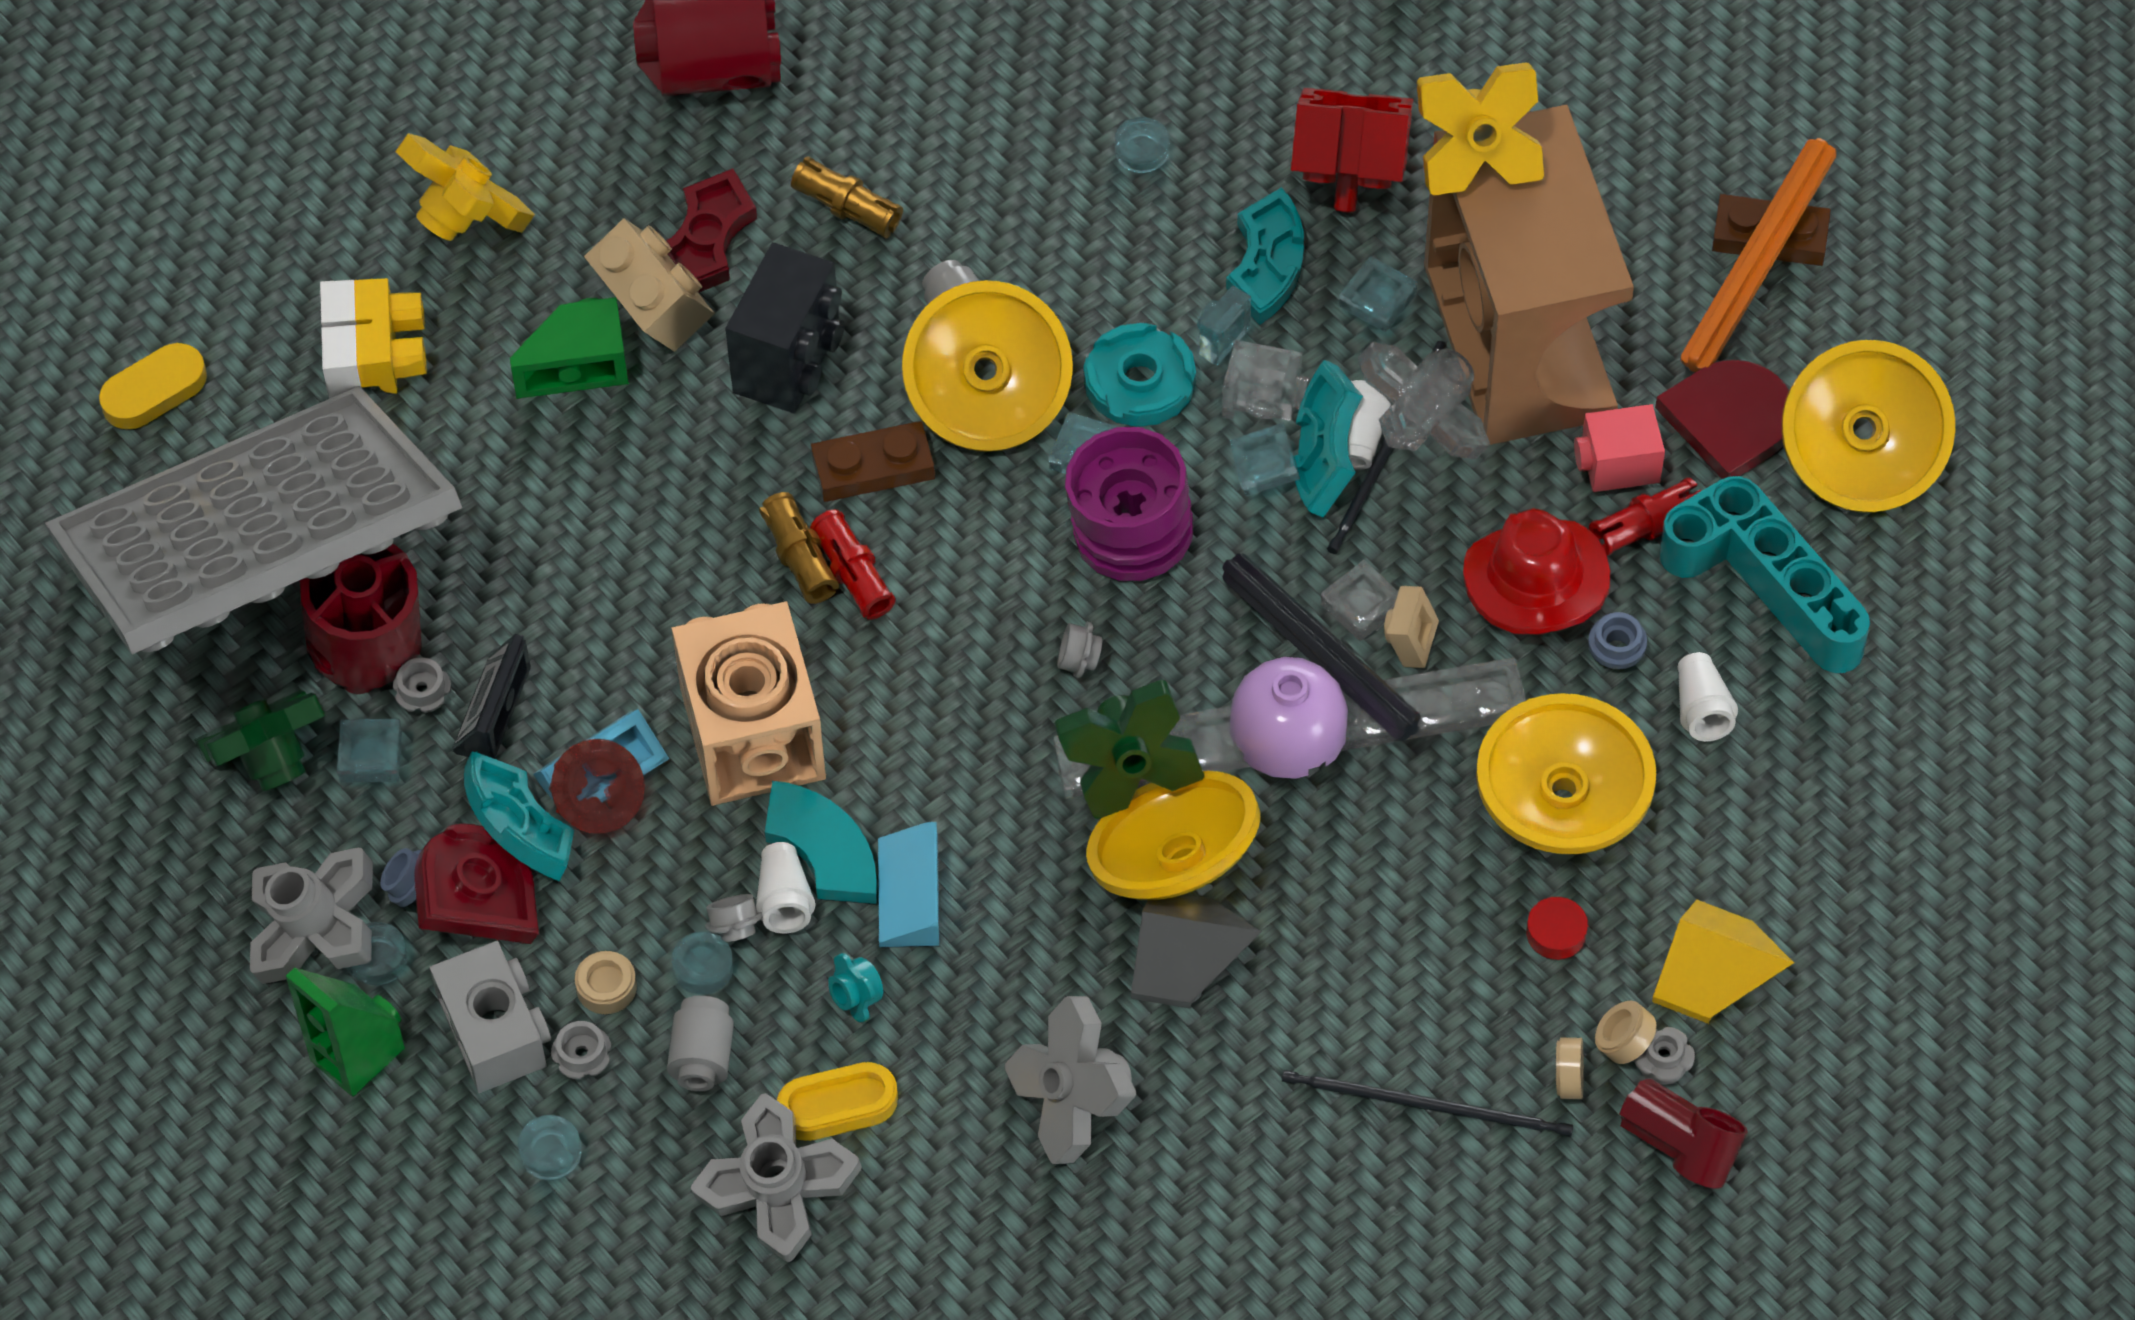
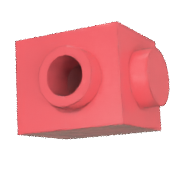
M1653 404L1585 413L1582 437L1574 439V453L1578 470L1580 472L1588 471L1593 492L1660 483L1665 449Z

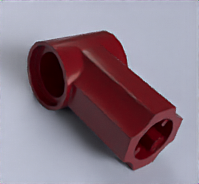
M1651 1078L1640 1080L1637 1087L1627 1095L1619 1113L1622 1119L1620 1126L1674 1159L1672 1162L1673 1168L1679 1174L1696 1184L1714 1189L1724 1186L1748 1133L1745 1125L1731 1115L1709 1107H1697Z

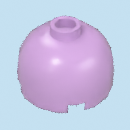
M1281 657L1262 663L1244 676L1234 693L1230 715V736L1233 744L1234 742L1236 743L1237 747L1243 752V759L1253 769L1271 777L1297 779L1308 776L1309 769L1318 767L1325 761V767L1337 758L1346 742L1348 709L1340 685L1324 668L1303 658Z

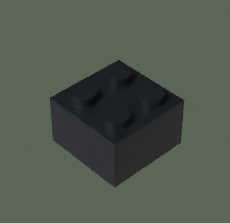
M774 242L771 243L725 328L732 391L734 394L795 414L804 395L811 396L815 392L821 377V363L828 351L834 353L837 350L844 333V321L839 319L838 309L842 290L836 286L834 262Z

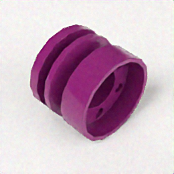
M1116 427L1095 434L1077 448L1066 468L1065 490L1068 507L1071 512L1074 540L1082 559L1097 573L1118 581H1143L1164 574L1182 560L1192 542L1194 520L1191 511V500L1188 495L1189 485L1186 466L1178 448L1162 434L1142 427Z

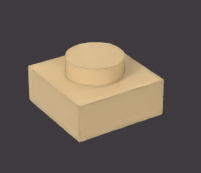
M1400 586L1394 608L1390 609L1385 617L1384 632L1386 640L1393 646L1403 667L1425 668L1439 622L1423 588L1419 586Z

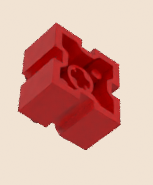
M1304 87L1297 103L1291 171L1303 172L1302 179L1317 183L1336 182L1337 173L1334 209L1340 212L1356 211L1358 185L1368 188L1388 189L1391 188L1392 181H1403L1408 156L1413 98L1369 94V96L1347 94L1345 91Z

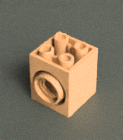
M787 601L772 605L765 603L755 604L742 612L715 618L698 617L690 620L685 625L671 627L680 690L711 806L770 793L772 781L800 786L826 779L820 717Z

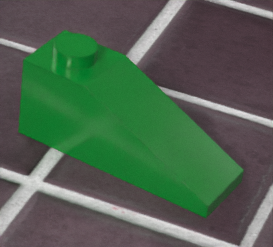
M295 967L286 975L310 1061L352 1097L405 1049L399 1027L402 1019L397 1010L382 996L376 995L372 999L355 984Z

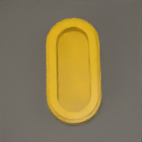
M173 343L161 347L112 376L104 383L99 394L104 417L111 425L117 428L136 429L148 424L193 397L203 388L206 382L207 373L203 357L196 348L188 344Z
M862 1062L793 1079L781 1089L777 1101L793 1111L796 1119V1139L812 1141L883 1123L891 1117L897 1107L898 1091L896 1080L886 1067L873 1062Z

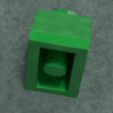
M617 297L605 299L586 298L574 303L560 304L510 357L516 399L629 384Z

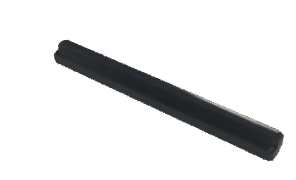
M1237 553L1232 559H1227L1222 566L1224 571L1223 580L1312 663L1324 668L1339 683L1340 688L1397 741H1405L1411 735H1416L1421 727L1419 724L1420 713L1246 554Z

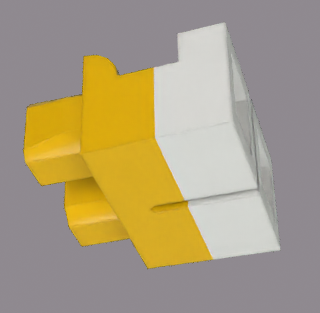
M388 278L320 282L322 368L329 399L357 386L361 388L379 386L384 392L397 393V378L427 374L423 337L395 339V332L424 330L425 317L421 293H391Z

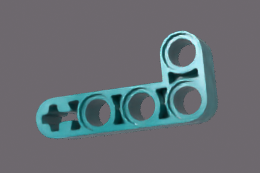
M1730 476L1721 479L1678 504L1667 513L1664 520L1659 553L1660 562L1669 573L1681 578H1692L1727 560L1822 669L1832 673H1846L1854 670L1860 664L1870 627L1867 611L1755 483L1741 476ZM1726 512H1736L1741 515H1731ZM1680 539H1690V540H1693V541H1695V542H1694V543H1687V542L1681 541ZM1761 552H1771L1777 556H1768ZM1797 593H1807L1813 597H1803Z

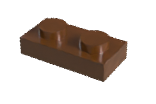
M1720 194L1712 251L1740 255L1769 207L1771 200ZM1807 206L1776 260L1823 266L1831 209Z
M922 421L811 443L812 459L824 502L935 479L934 463Z

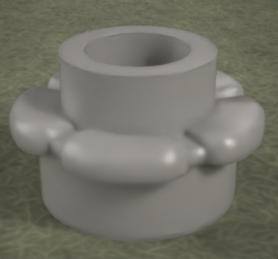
M1087 621L1084 627L1068 623L1061 641L1057 664L1058 669L1074 672L1073 676L1077 678L1083 675L1085 669L1094 671L1100 657L1102 637L1092 634L1093 624Z
M428 658L411 659L400 667L394 679L393 688L397 692L395 696L396 701L403 709L410 712L415 710L425 713L432 712L443 705L444 695L449 694L451 690V680L448 674L442 671L435 661ZM420 686H427V689L423 692L417 690Z
M751 894L723 898L706 907L709 922L706 923L705 927L710 933L719 934L722 942L744 939L756 933L754 924L762 919V912L757 913L754 898Z
M575 1021L564 1026L558 1033L551 1048L552 1060L555 1063H559L560 1072L568 1078L582 1079L585 1075L596 1076L604 1071L609 1064L610 1058L607 1053L611 1050V1042L607 1034L593 1023ZM584 1048L587 1050V1054L584 1056L576 1054L579 1049Z
M1665 1027L1660 1031L1656 1029L1651 1044L1642 1055L1635 1059V1063L1646 1079L1651 1078L1661 1085H1668L1680 1080L1685 1071L1692 1068L1695 1052L1693 1047L1687 1044V1036L1683 1032L1673 1027ZM1665 1049L1669 1051L1670 1055L1662 1057L1658 1052Z

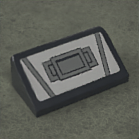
M514 634L489 656L452 747L455 754L469 757L473 751L493 759L496 758L531 669L527 644L523 635Z

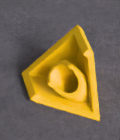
M1696 900L1679 920L1652 1002L1709 1024L1714 1015L1791 966L1794 962L1754 921Z

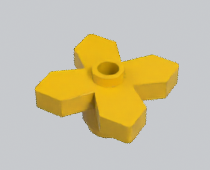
M1529 63L1497 66L1481 90H1467L1451 73L1420 77L1417 80L1420 114L1424 119L1447 132L1423 156L1425 184L1432 195L1465 191L1484 161L1488 162L1510 185L1543 179L1544 167L1541 144L1537 139L1514 126L1538 102L1536 72Z
M408 133L395 151L415 171L432 180V183L419 200L422 207L417 212L416 217L428 230L445 240L452 241L457 233H465L474 220L482 222L486 215L506 229L523 233L535 216L517 196L490 181L489 179L492 176L490 170L465 149L450 145L444 151L426 138Z

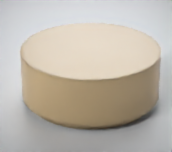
M600 951L591 954L579 964L575 973V986L578 998L585 1008L594 1013L612 1014L626 1008L635 997L637 982L634 968L631 962L619 953Z
M1636 1001L1619 1003L1612 1007L1600 1020L1596 1029L1595 1044L1613 1062L1617 1064L1629 1063L1642 1055L1651 1044L1656 1033V1020L1650 1012Z
M1560 1038L1556 1046L1557 1096H1560V1099H1583V1039Z

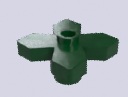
M1159 680L1132 690L1129 696L1117 695L1108 698L1098 707L1097 712L1085 708L1055 721L1057 735L1068 761L1091 765L1080 779V785L1095 819H1101L1127 809L1141 778L1171 791L1201 781L1204 778V772L1191 739L1169 735L1180 720V715L1165 680Z
M299 690L269 705L266 699L251 703L233 713L236 721L194 739L205 762L212 761L215 766L240 756L250 780L257 779L262 791H267L287 783L306 772L300 760L305 754L294 730L324 717L325 713L315 693L306 694L305 691Z

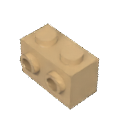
M624 218L584 257L646 334L675 352L715 313L698 293L702 285L696 277L681 263L676 265L667 255L672 250L667 241L651 226L648 225L644 230H641Z

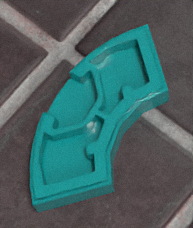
M1282 187L1237 213V226L1246 239L1247 250L1241 264L1226 277V289L1259 325L1272 317L1289 299L1300 278L1303 266L1304 232L1301 218L1291 198Z
M1326 360L1320 364L1313 375L1302 399L1296 419V425L1301 426L1298 455L1292 456L1293 473L1298 493L1308 511L1321 517L1325 516L1356 473L1348 455V433L1352 416L1363 398V395L1339 366Z
M472 751L464 769V787L470 806L479 822L490 836L516 859L543 875L560 881L567 868L575 829L552 817L536 802L528 788V775L525 770Z
M772 781L765 826L766 842L771 844L786 842L796 848L797 855L806 861L815 877L817 899L877 904V879L873 854L864 834L854 820L841 807L815 791L786 782Z

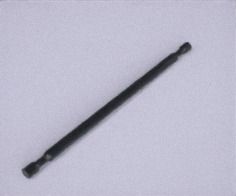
M1437 341L1434 346L1430 360L1424 365L1339 525L1338 533L1327 547L1328 552L1331 554L1338 553L1342 545V539L1351 529L1428 384L1438 359L1447 348L1445 342Z
M1284 1070L1282 1082L1292 1084L1303 1083L1313 1088L1539 1131L1550 1130L1570 1137L1573 1131L1572 1124L1562 1122L1556 1124L1546 1122L1541 1118L1320 1076L1309 1077L1288 1070Z

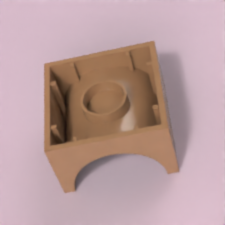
M1568 105L1528 112L1514 125L1537 139L1541 144L1544 177L1542 180L1510 185L1488 162L1484 161L1465 191L1441 195L1429 194L1424 267L1485 446L1584 425L1585 413L1618 409L1616 398L1587 317L1605 308L1632 301L1634 286ZM1446 131L1434 132L1433 146L1447 133Z

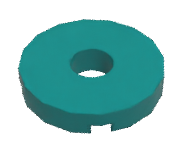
M1147 323L1120 325L1102 334L1093 344V350L1089 353L1088 358L1086 357L1083 366L1086 395L1096 410L1115 423L1135 427L1157 425L1177 416L1191 401L1196 385L1194 356L1184 340L1171 331L1170 335L1157 331V325ZM1142 366L1152 370L1154 376L1146 381H1134L1129 379L1125 373L1133 367Z

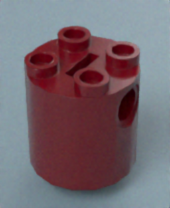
M645 0L633 21L637 66L660 91L662 96L771 87V83L781 82L778 32L768 33V31L775 30V0Z
M393 543L380 552L373 554L360 553L339 562L338 568L326 576L315 579L306 577L300 580L307 653L317 671L334 684L343 686L349 693L356 695L365 694L373 688H380L393 682L400 667L405 662L419 656L422 642L417 572L407 554Z

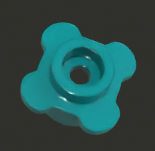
M841 953L834 957L836 968L834 975L828 979L829 992L833 1001L840 1009L845 1011L850 1009L852 1017L857 1022H864L870 1016L868 1006L882 999L883 984L877 970L867 959L858 957L851 960L847 954Z

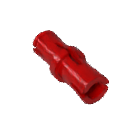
M1687 477L1680 481V483L1652 496L1641 494L1631 499L1629 507L1601 520L1591 522L1588 529L1599 541L1604 539L1605 543L1602 546L1606 551V555L1609 556L1614 551L1641 538L1653 540L1661 536L1667 513L1678 504L1701 492V489L1689 495V491L1696 488L1698 484L1692 478Z
M829 510L816 517L810 529L817 532L821 539V547L831 561L830 569L838 583L845 584L860 608L862 616L872 620L888 613L893 608L896 598L889 591L874 567L876 560L871 549L867 545L859 543L846 522L844 514L839 512V510Z

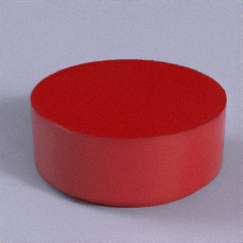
M1549 897L1535 904L1529 913L1526 929L1527 940L1533 950L1543 957L1555 960L1572 957L1582 949L1586 941L1588 929L1587 916L1576 902L1568 898Z

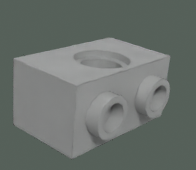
M498 940L429 967L436 996L478 1093L547 1067L542 1045L551 1041L547 1024L539 1007L528 1010L522 994L530 990L523 969L517 958L509 961L506 960ZM492 1010L506 1011L503 1016L497 1019L481 1018Z

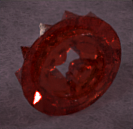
M589 739L569 747L554 764L552 779L548 789L552 793L556 813L570 823L573 829L603 834L615 831L633 819L642 804L645 784L639 763L625 747L606 739ZM586 771H590L595 777L616 773L617 777L612 779L610 785L604 789L605 796L607 797L606 803H602L596 796L588 799H577L576 796L581 794V790L588 784L585 777Z

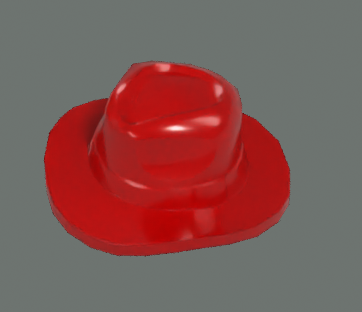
M1532 508L1519 513H1511L1502 529L1474 542L1466 551L1463 579L1468 598L1477 612L1489 623L1513 634H1544L1583 623L1602 608L1610 592V567L1606 551L1598 538L1576 521L1560 520L1544 510Z

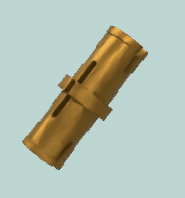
M809 156L805 157L803 163L800 162L794 171L791 187L830 207L832 215L840 219L848 217L870 228V230L884 238L890 237L891 232L896 230L902 218L903 207L871 192V190L863 186L861 179L853 175L845 177L830 170Z
M780 492L768 497L763 501V507L759 508V512L776 540V554L781 564L789 567L794 574L806 602L817 604L828 600L836 593L835 589L839 588V583L822 556L821 539L817 532L809 529L792 494Z

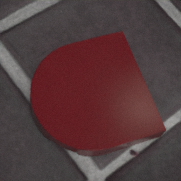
M1726 360L1713 363L1708 368L1705 366L1657 396L1655 408L1721 479L1730 476L1743 475L1782 448V414L1789 389L1776 374L1761 365L1742 360Z
M451 825L427 842L416 860L414 869L419 929L531 944L539 934L534 881L529 866L507 852L480 825Z

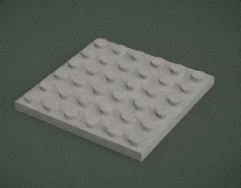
M357 386L50 520L45 524L59 552L130 653L135 654L139 651L153 652L162 649L174 640L175 635L195 626L204 628L216 625L228 617L229 611L249 602L263 603L272 600L284 591L285 586L303 578L315 579L326 576L338 568L339 562L357 554L380 552L393 543V538L409 531L434 528L442 524L447 519L448 514L461 509L462 506L455 487L360 386Z

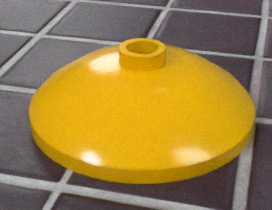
M984 280L964 283L943 292L933 299L914 321L907 335L902 355V377L905 391L918 417L931 431L945 441L974 451L991 452L1010 449L1022 445L1040 434L1050 425L1063 407L1072 380L1073 361L1070 343L1055 313L1047 304L1031 292L1019 286L1000 281ZM980 360L992 362L995 366L994 377L989 380H982L977 377L974 371L975 364Z
M1851 341L1833 347L1816 357L1795 379L1783 408V445L1790 465L1798 478L1811 492L1822 500L1850 511H1886L1916 499L1941 475L1951 455L1955 439L1954 407L1941 377L1931 365L1916 353L1886 341ZM1864 418L1872 424L1873 432L1869 439H1860L1854 434L1853 425L1857 419Z
M1561 693L1538 696L1521 702L1506 711L1493 723L1479 749L1476 779L1484 807L1492 819L1510 836L1523 844L1542 851L1557 854H1582L1615 844L1640 824L1654 796L1656 764L1652 749L1645 735L1623 712L1595 698ZM1567 790L1573 796L1563 798L1556 796L1554 792Z
M1203 771L1204 778L1201 781L1174 791L1154 783L1140 787L1135 791L1127 809L1101 818L1090 835L1086 848V857L1095 880L1111 893L1138 900L1173 898L1195 891L1213 882L1230 870L1242 858L1257 833L1260 823V809L1253 791L1243 780L1219 771Z

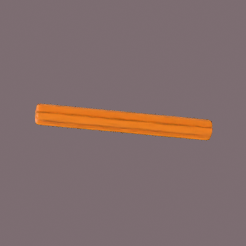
M1817 138L1806 142L1681 354V362L1692 372L1695 373L1705 366L1708 368L1711 364L1716 363L1836 159L1837 151L1827 141Z

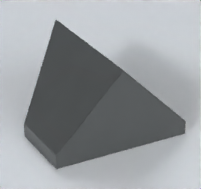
M1184 894L1173 898L1148 900L1142 911L1131 999L1191 1009L1192 1001L1262 931L1212 898Z

